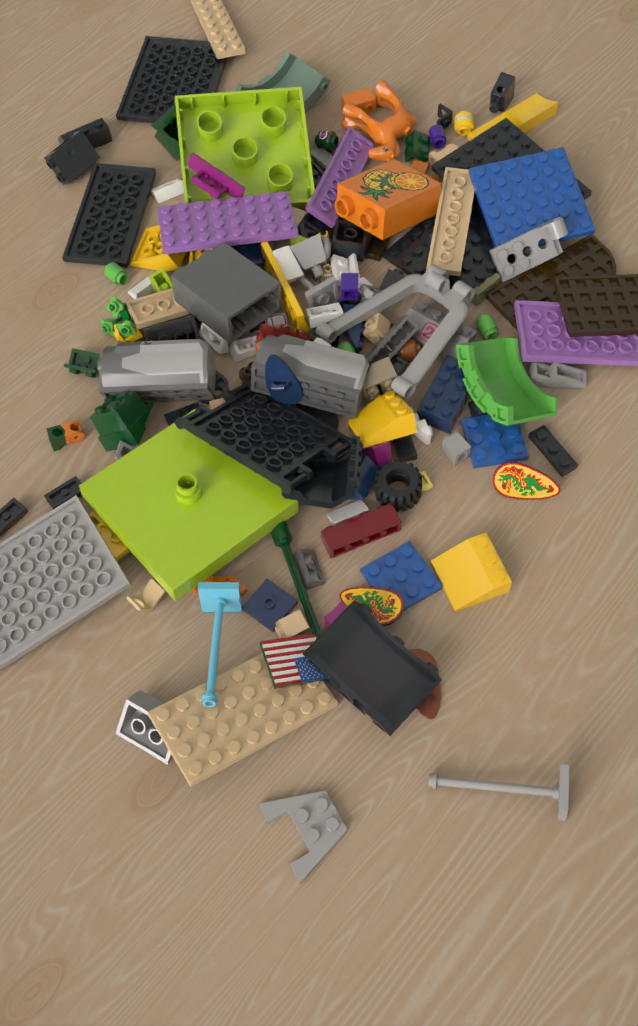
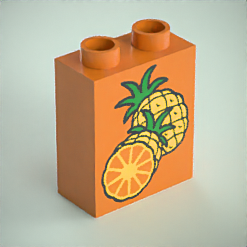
M393 159L337 184V199L335 201L336 214L384 240L436 215L441 183Z

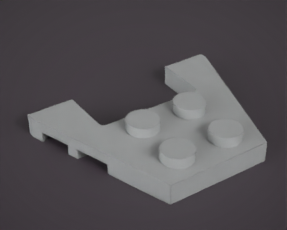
M326 790L264 802L258 805L268 824L288 813L302 837L309 853L289 864L299 884L306 879L308 874L316 868L324 856L331 851L348 831Z

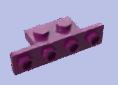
M190 154L188 167L197 173L192 176V183L216 199H219L226 193L232 197H243L245 191L243 185L197 154Z

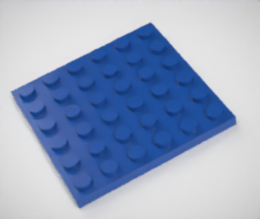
M564 147L469 168L468 173L494 247L558 217H563L568 230L567 235L558 239L559 242L595 233L596 229ZM544 239L539 240L538 246L546 245Z

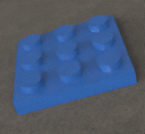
M489 414L461 419L465 440L471 446L470 458L473 469L500 465L509 461L528 460L529 454L519 424L509 426L500 424L491 419L492 416Z
M410 541L360 568L361 574L370 587L392 590L398 593L404 602L403 611L435 594L443 587Z

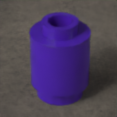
M441 125L432 126L429 129L431 144L434 148L441 149L447 141L444 128Z

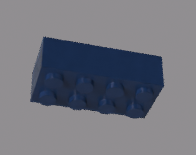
M446 355L417 410L419 421L425 419L428 426L430 425L449 434L470 397L463 382L465 376L462 368H459L457 358Z

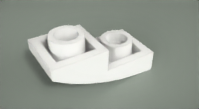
M414 413L417 433H414V435L428 445L431 442V436H433L432 428L430 425H427L425 419L419 421L418 414Z

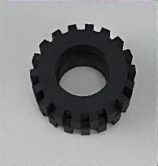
M394 460L393 463L388 461L386 466H380V470H377L374 479L375 495L377 501H380V505L392 503L396 512L400 509L404 512L407 511L408 507L412 509L414 504L417 505L422 495V475L417 467L413 468L414 464L411 462L407 464L406 460H402V462ZM393 482H403L408 487L403 490H394L389 485Z

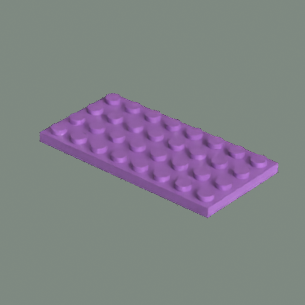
M288 191L157 207L163 254L211 249L223 242L229 246L298 238V230Z
M515 300L514 310L522 362L638 366V334L569 337L559 302Z

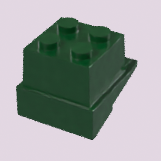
M174 104L151 127L157 131L154 137L175 160H178L180 158L176 105Z
M135 390L131 392L123 391L116 396L113 394L107 396L104 399L105 402L94 409L95 412L90 417L99 433L98 439L106 452L116 450L120 441L131 446L138 445L145 432V423L154 403L152 401L144 403Z

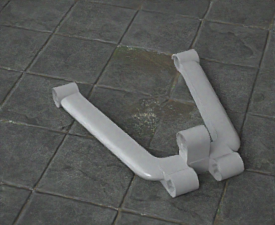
M432 264L423 275H408L331 322L320 323L316 328L315 334L327 343H332L337 335L339 336L346 330L415 292H421L445 306L449 310L448 314L407 370L401 376L396 377L391 384L393 391L404 399H409L414 394L418 383L467 317V304L473 299L475 289L460 280L450 290L449 273Z

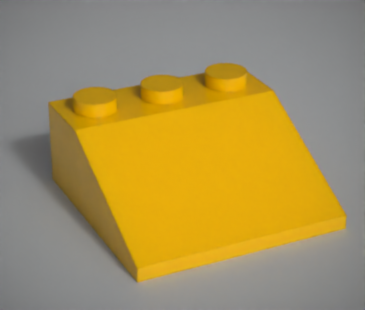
M160 225L145 229L130 265L151 270H159L163 267L165 272L181 267L186 252L163 254Z
M387 391L383 395H379L358 412L356 418H351L347 421L354 435L360 437L359 442L363 445V448L417 433L414 412L395 391Z
M486 532L463 541L430 561L454 612L510 591L512 581Z

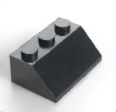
M103 118L69 131L58 138L61 144L72 134L82 130L94 149L112 141L109 126Z
M192 314L142 328L146 341L200 339Z

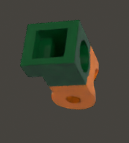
M77 421L46 428L53 451L60 450V446L70 444L71 442H79L85 437L81 425Z

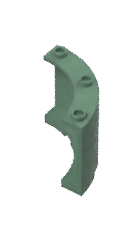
M285 52L275 67L276 71L271 76L267 75L256 85L238 84L235 91L302 87L305 113H307L323 93L327 91L331 80L297 56Z

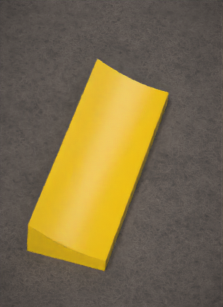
M536 93L470 132L467 139L469 141L505 118L510 120L523 133H526L556 115L559 102L545 99Z
M268 242L261 243L262 256L265 260L263 267L269 275L281 282V303L298 338L307 337L312 329L309 328L306 315L291 285L286 280Z

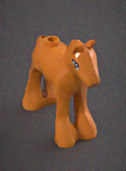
M382 80L375 89L376 106L390 109L393 111L394 116L378 122L362 109L349 102L342 109L344 119L341 126L345 129L350 126L354 130H360L367 134L379 146L370 148L368 151L369 158L386 163L398 157L400 150L397 140L412 133V128L417 124V119L409 110L404 109V102L390 88L389 84Z

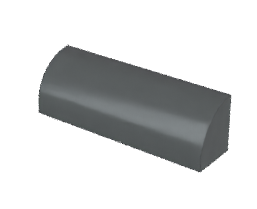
M408 315L402 316L365 356L370 366L372 363L386 357L391 359L420 328Z

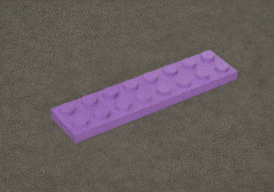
M349 126L304 210L330 228H333L336 219L339 217L335 209L337 184L361 173L369 157L368 151L375 144Z

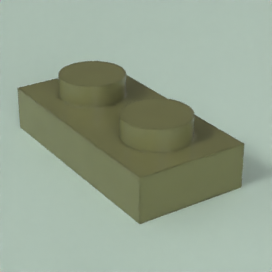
M495 273L493 276L488 277L483 284L475 287V295L471 303L477 306L484 301L486 293L500 285L501 276Z

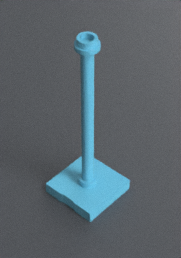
M198 582L202 612H215L206 694L202 695V702L206 707H214L218 702V696L215 695L223 612H242L243 605L240 597L239 582Z

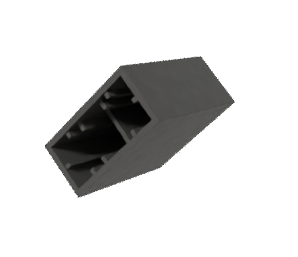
M225 242L212 250L204 251L198 259L187 266L179 267L171 275L175 302L230 344L282 309L281 282Z

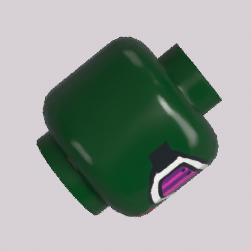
M321 130L315 136V144L318 149L324 148L326 151L332 152L338 147L339 138L334 131Z

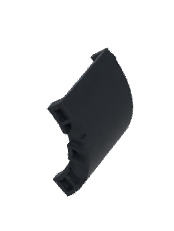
M354 600L303 652V655L319 672H322L329 679L328 682L363 715L367 714L376 726L391 736L442 679L437 674L439 670L432 663H425L403 646L404 642L395 635L393 637L371 614L372 609L364 602L360 604Z

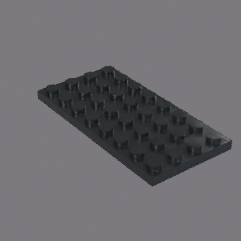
M95 163L62 256L63 261L104 266L115 262L120 267L127 268L156 176V169Z

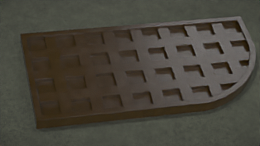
M591 234L563 249V252L558 256L488 291L485 298L517 330L514 310L515 300L558 302L552 282L554 277L616 275V263L609 249Z
M638 274L554 277L552 282L569 337L638 334Z

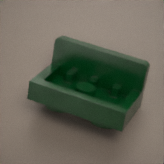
M414 129L405 139V161L409 162L414 157L422 162H427L430 153V137Z
M72 348L69 364L65 363L64 367L69 369L70 373L79 375L82 372L85 373V376L96 378V375L99 376L98 359L100 354Z

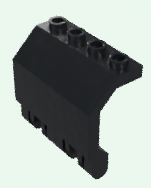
M352 436L350 450L338 457L333 463L328 462L325 456H319L306 465L313 471V477L308 481L305 480L300 483L290 494H285L282 491V496L286 499L297 500L303 505L333 509L352 498L355 489H359L360 485L359 477L363 446L359 444L360 437ZM296 472L294 475H292L291 477H289L287 480H288V481H291L292 479H294L295 477H297V476L300 475V474H299L298 472Z

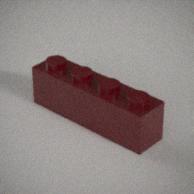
M392 503L381 505L373 511L363 512L355 518H348L340 524L326 527L321 531V540L330 559L401 531L402 521Z

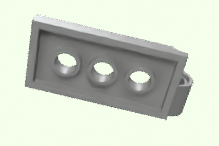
M563 217L545 222L489 250L496 270L501 276V282H505L563 252L558 240L568 234ZM544 239L546 245L544 248L540 249L538 246L539 240ZM526 246L530 248V254L528 256H524L523 249ZM510 254L515 256V261L512 264L507 260Z

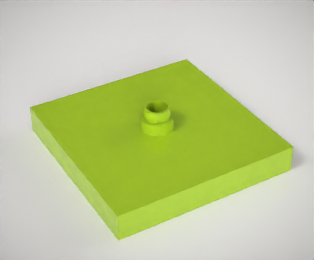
M302 87L175 96L185 204L216 199L191 182L192 176L197 173L188 167L190 154L195 153L245 187L243 196L288 191L292 207L306 211L304 209L315 189ZM226 193L219 199H227L232 196Z
M175 423L79 485L83 499L175 602L197 587L198 582L208 579L272 532L280 522L287 521L298 513V501L284 498L279 486L240 464L235 459L209 445L184 428L178 429Z

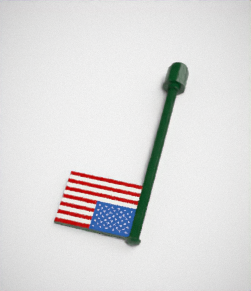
M282 521L270 534L274 545L282 548L312 634L266 640L259 643L274 689L316 681H329L303 655V652L322 633L290 548V542L293 540L287 522Z

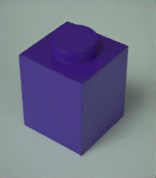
M341 273V301H358V273Z

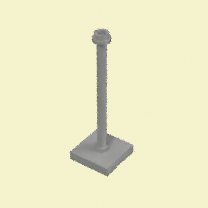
M267 241L271 250L274 251V244L271 241ZM304 276L297 279L308 289L305 292L307 308L333 304L338 301V283L334 276L316 286Z
M560 764L558 785H554V787L438 777L437 772L429 774L428 786L433 787V789H437V786L552 796L553 799H557V820L566 821L569 807V765Z

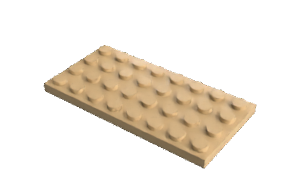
M262 653L216 677L215 695L218 696V702L214 707L203 705L202 695L206 694L207 682L148 711V716L188 784L192 787L337 707L338 702L324 681L274 689Z

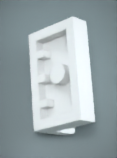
M352 253L348 259L332 255L330 258L332 273L337 279L339 286H341V273H358V280L360 279L356 254Z

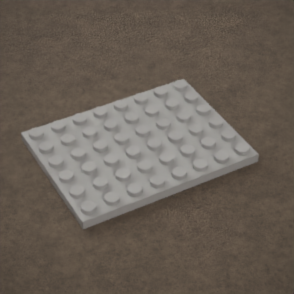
M77 495L0 543V670L132 586Z

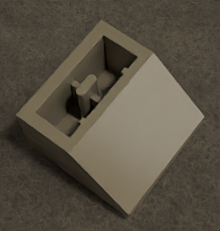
M389 357L372 363L363 385V392L367 403L372 402L379 395H383L387 391H393L391 384L397 377V374Z

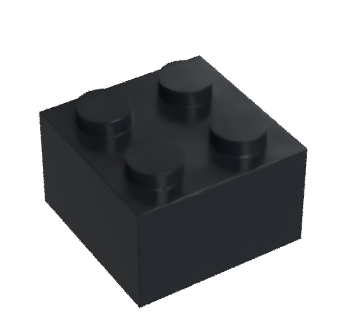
M336 219L330 257L334 254L348 259L354 253L356 254L357 261L363 262L368 232L350 221Z

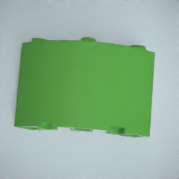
M501 337L456 344L458 365L463 370L465 376L463 382L475 404L483 413L487 412L492 416L491 419L509 426L557 416V397L540 390L529 378L520 358L518 338Z

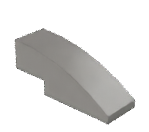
M533 362L528 368L527 374L536 386L549 388H583L587 386L585 370L553 362L551 366Z

